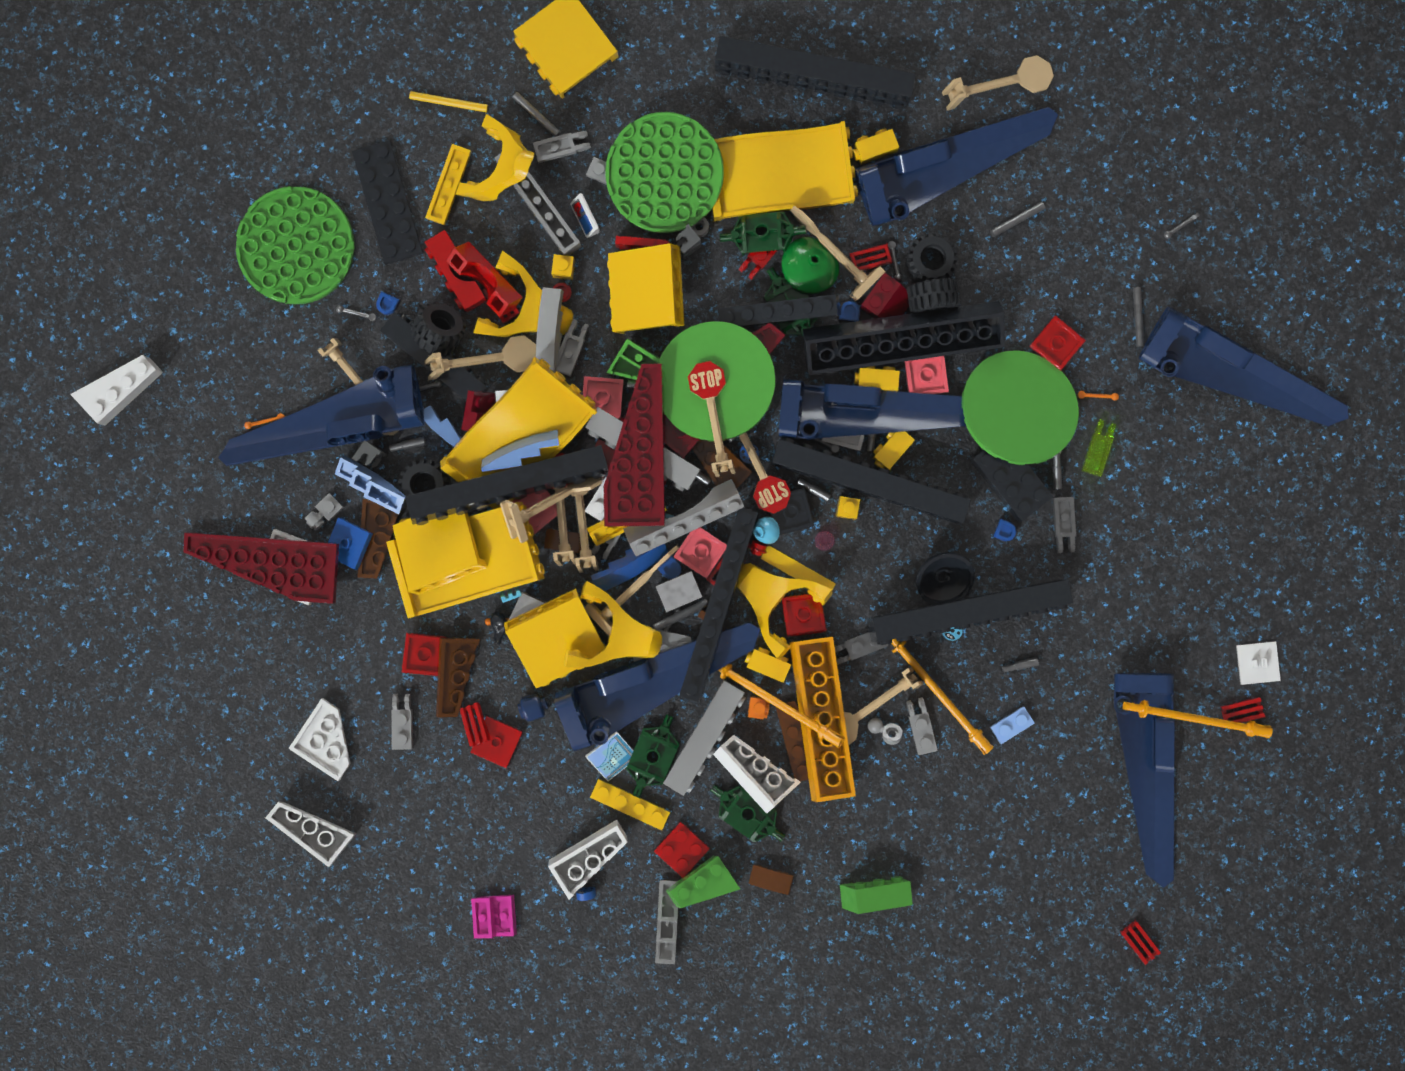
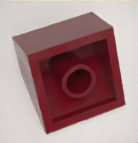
M884 273L862 303L860 309L874 319L903 315L909 307L907 290L898 281Z

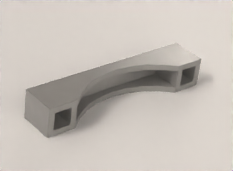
M732 479L713 487L710 493L693 508L672 518L665 519V526H628L623 530L635 556H639L743 508L744 505Z

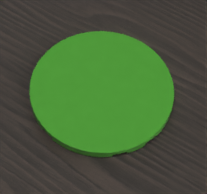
M674 112L651 113L630 123L619 133L607 157L605 170L606 184L613 203L627 220L642 229L652 232H678L685 230V226L688 224L692 227L700 222L716 204L724 180L723 159L712 135L697 121Z
M288 186L266 193L248 208L237 230L236 255L242 273L257 291L277 302L295 305L311 303L324 298L342 283L352 265L355 242L353 230L347 216L331 198L311 188Z
M717 321L694 325L678 334L667 345L659 359L658 364H662L663 412L669 421L685 434L701 440L714 441L707 401L690 391L688 375L696 364L711 361L723 369L726 381L722 391L715 397L722 440L725 441L741 436L761 421L772 403L776 379L771 357L765 346L755 335L738 325Z
M1005 351L988 357L970 374L962 393L964 422L971 436L987 453L995 458L998 457L1008 461V463L1017 465L1038 464L1053 458L1067 446L1077 428L1079 407L1070 381L1062 371L1045 358L1030 352Z

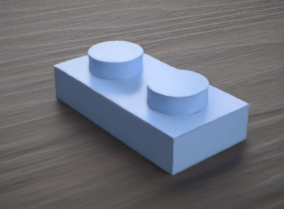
M1022 706L990 726V729L999 743L1003 744L1035 723L1025 707Z

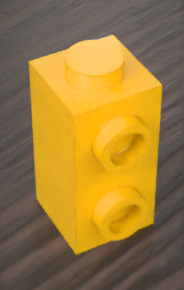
M886 128L881 129L874 136L868 137L866 135L858 138L852 150L855 160H859L860 165L896 153L899 145L893 129L888 131Z
M875 366L863 367L858 370V373H855L854 384L857 386L877 387L883 391H898L900 371H895V367H883V370L875 369Z
M907 432L889 433L886 436L888 441L884 446L881 443L873 451L876 455L872 458L875 460L874 465L876 467L887 470L891 469L915 441Z
M759 647L758 650L753 649V652H748L744 661L748 663L747 668L784 683L791 666L787 662L788 658L773 657L769 655V650Z

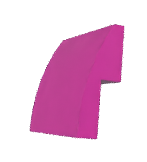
M514 895L485 896L471 899L474 938L517 935Z

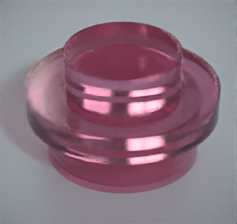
M821 531L815 537V545L820 550H829L834 545V536L828 531Z

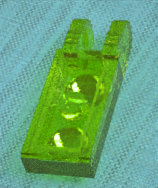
M1099 419L1095 432L1092 435L1081 470L1097 477H1101L1116 428V424L1111 423L1106 437L1100 435L1104 426V420Z

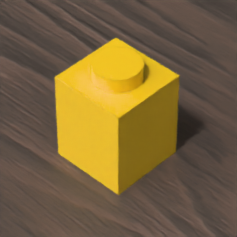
M554 254L551 273L553 278L573 280L574 257Z
M840 496L836 517L856 520L860 499Z

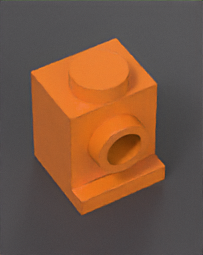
M750 696L747 716L757 719L767 718L770 703L761 697Z

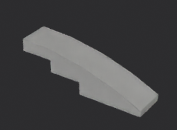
M543 287L537 326L536 358L539 360L544 359L550 365V369L555 372L562 337L560 327L563 312L560 310L564 291L562 289Z
M660 880L655 964L675 965L678 907L675 906L665 890L678 881Z

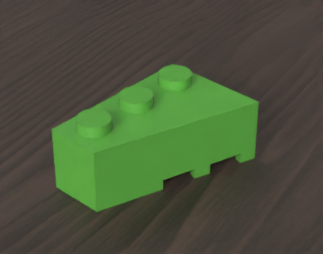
M627 339L607 373L637 380L641 364H658L660 358L631 339Z
M712 856L665 891L676 907L683 908L740 890L719 856Z
M902 876L891 877V880L875 879L870 882L840 884L842 908L856 914L913 905L911 883L903 879Z

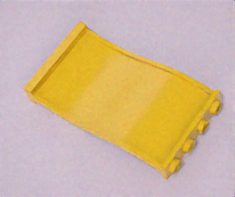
M845 121L808 129L752 133L714 139L720 149L724 165L722 190L716 204L712 208L714 221L750 214L790 211L793 206L801 210L854 203L855 197H858L857 185H853L852 178H855V168L850 164V158H853L852 147L848 146L847 139H850L849 127L845 126Z
M534 357L531 364L512 387L469 429L447 457L445 456L440 461L441 470L457 482H462L516 468L511 467L482 472L481 464L482 459L517 440L539 433L558 430L559 445L541 448V456L522 458V466L554 458L582 429L591 416L597 413L596 403L589 396L584 397L581 395V391L574 384L569 385L565 381L566 378L560 372H553L550 369V365L544 359L539 360ZM489 504L493 509L501 507L500 504Z
M515 502V504H518L519 511L527 509L523 502ZM501 507L470 516L469 520L480 559L486 561L487 568L419 595L408 592L396 540L386 542L407 617L420 616L544 579V566L539 561V548L534 543V531L529 522L524 523L529 540L520 543L518 537L511 539Z

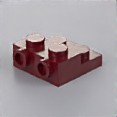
M468 390L461 430L469 431L496 403V393Z

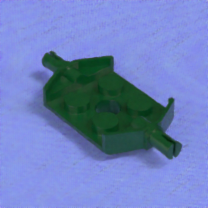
M783 211L739 216L731 233L720 234V242H735L743 256H745V253L783 250L786 252L793 236L807 234L806 225L794 227ZM765 227L767 228L766 234L758 235L757 230Z
M774 267L766 271L772 280V285L763 298L767 303L809 298L807 293L792 287L786 278L779 277ZM818 318L780 322L778 324L785 336L802 335L803 337L802 329L812 328Z
M666 714L661 726L643 728L626 768L636 781L633 796L638 791L636 797L640 798L645 786L663 784L680 744L669 731L674 717L670 716L667 723L669 715ZM655 751L658 754L656 762H650L647 759L649 752Z
M715 784L713 785L710 792L719 797L720 808L718 817L753 842H757L768 835L774 836L780 842L783 840L785 834L775 827L776 808L766 813L740 784L727 791H723ZM751 809L754 812L751 819L743 818V810Z

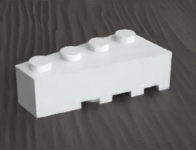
M141 355L70 395L97 424L106 425L163 372L149 357Z
M735 735L729 738L713 754L766 813L772 810L801 783L796 778L793 779L788 776L787 772L782 768L778 769L771 764L770 760L765 756L762 757L757 754L755 749Z
M282 801L278 802L266 816L268 821L328 867L332 866L356 835L354 832Z
M615 820L549 860L548 867L568 899L573 897L574 893L580 887L582 888L627 843V835L618 820Z

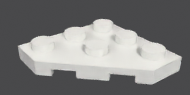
M322 698L289 749L337 781H340L351 763L340 709Z

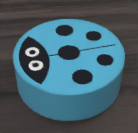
M952 627L950 632L942 634L947 640L954 641L961 637L962 629L959 630Z

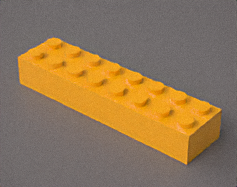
M833 637L791 642L789 644L791 645L790 651L799 712L820 725L828 724L831 726L830 729L845 737L843 744L837 748L827 740L818 738L819 735L816 731L801 723L811 800L822 802L854 797L856 794Z

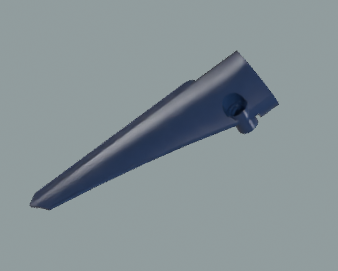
M1045 107L894 154V157L855 168L857 184L871 225L877 226L896 219L903 220L911 211L1047 137L1051 134L1058 114L1051 108ZM898 205H902V212L895 214V208Z
M1169 306L1153 328L1138 358L1162 372L1164 376L1178 377L1325 426H1330L1349 418L1348 406L1216 330L1197 323ZM1167 362L1174 363V368L1171 370H1165L1163 367Z
M411 364L395 367L390 370L387 366H380L375 369L374 377L270 424L230 439L218 458L226 466L362 442L364 440L378 439L383 436V433L424 426L423 403L415 367Z
M783 379L779 437L813 440L816 438L963 427L966 424L964 422L962 396L883 391L877 387L825 384V386L806 385L804 381ZM811 425L815 428V432L808 435L803 431L804 428Z
M747 622L724 630L709 675L753 650L760 628L751 622ZM697 640L658 653L654 658H643L600 673L593 680L556 692L554 698L555 707L573 751L589 747L593 744H605L608 741V737L679 694ZM602 731L605 734L602 736H598L595 734V732Z
M1116 673L1114 674V708L1116 710L1146 875L1164 888L1174 881L1175 719L1147 714L1146 717L1141 718L1138 712L1119 708L1117 702L1122 698L1136 704L1146 700L1149 706L1173 710L1174 674Z

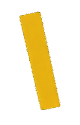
M767 546V553L761 557L765 562L795 579L810 580L832 590L836 585L831 580L771 546Z

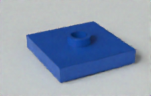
M338 518L328 543L339 544V562L354 570H358L373 533L343 518Z

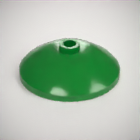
M802 237L790 243L786 252L783 253L781 261L782 272L788 283L798 291L807 294L822 293L828 290L838 277L839 261L819 242L818 238ZM811 258H815L817 262L814 263Z

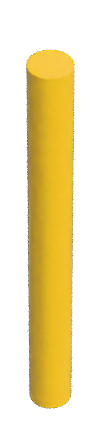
M410 91L409 98L412 100L486 113L488 111L487 104Z

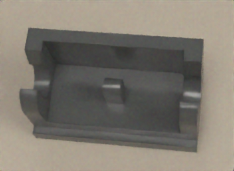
M689 224L676 237V241H679L677 246L682 245L680 250L682 251L681 258L683 260L687 259L701 247V239Z
M364 440L352 459L365 465H370L375 459V462L372 464V468H375L388 454L374 444Z

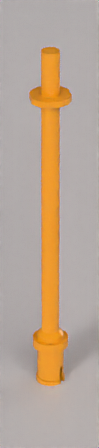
M892 639L891 644L894 648L891 651L893 653L898 651L969 733V741L974 742L983 755L990 752L994 746L983 736V731L975 729L908 652L904 647L906 641L900 642Z
M729 663L717 670L721 672L720 678L725 679L729 677L816 731L819 735L818 738L821 740L825 739L837 748L843 744L845 737L830 729L831 726L828 724H818L732 670V664Z
M1146 700L1141 701L1140 704L1123 703L1124 710L1138 712L1141 718L1146 717L1147 714L1245 731L1246 735L1250 737L1256 735L1270 738L1273 732L1271 726L1257 724L1255 721H1248L1245 724L1149 706Z

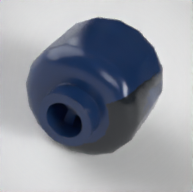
M538 693L522 697L520 703L517 704L521 718H525L528 722L543 718L545 710L548 709L545 697L541 698Z

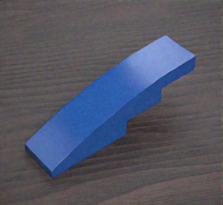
M660 545L639 556H635L632 549L626 550V557L608 563L609 569L591 575L593 584L605 591L637 576L668 553L666 545Z

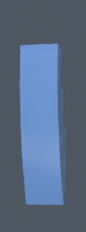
M432 406L423 407L425 422L446 442L455 447L461 440V436L451 420L446 418L441 421Z
M558 430L535 434L496 450L482 459V472L522 466V458L541 456V448L559 445Z
M345 455L340 457L335 475L350 481L349 486L363 492V497L397 514L401 512L405 501V495L360 463Z

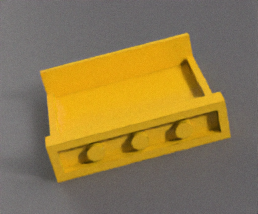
M554 0L514 30L516 37L514 41L520 49L524 48L526 50L527 59L532 65L535 63L539 69L537 71L543 80L547 79L551 85L549 87L555 96L559 94L562 99L564 98V93L609 60L613 62L618 58V51L579 0Z
M670 243L608 253L607 266L609 269L608 285L611 297L609 304L612 314V332L625 334V331L670 325L684 326L680 246Z
M468 512L462 515H457L456 513L448 515L449 517L443 520H429L424 525H413L411 518L401 519L399 523L392 525L408 592L419 595L487 568L486 561L479 558Z
M576 589L504 622L505 632L536 688L547 686L557 678L566 677L570 672L584 668H565L564 660L567 650L574 651L577 649L582 654L588 655V658H593L606 647L598 635Z

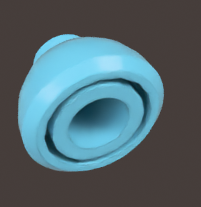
M763 517L756 522L753 534L759 542L772 544L779 537V525L773 518Z

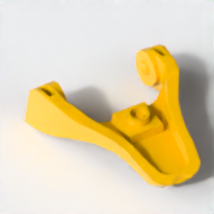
M486 114L482 127L487 130L486 133L492 136V138L502 141V153L494 172L489 178L481 183L467 181V183L460 182L455 195L470 197L480 201H493L497 199L498 194L505 188L525 179L533 161L534 153L528 151L523 146L519 134Z
M502 251L495 269L503 275L515 277L518 275L522 278L526 288L523 306L517 319L513 323L498 328L499 325L491 322L490 319L478 318L473 333L508 337L520 333L537 332L542 290L520 263ZM561 304L560 311L563 312L560 333L564 335L569 331L573 321L572 310Z
M751 563L743 565L737 584L738 590L752 605L762 636L776 658L783 657L791 648L786 638H780L775 633L772 635L769 630L771 612L785 594L794 589L807 588V592L813 596V601L820 602L822 605H825L832 596V589L810 580L779 577Z
M586 581L583 585L580 599L586 600L589 604L605 602L612 613L613 624L608 644L601 653L593 658H588V655L582 654L577 649L574 651L567 650L564 660L565 668L590 667L623 657L654 658L657 656L662 646L661 633L634 620L608 593Z

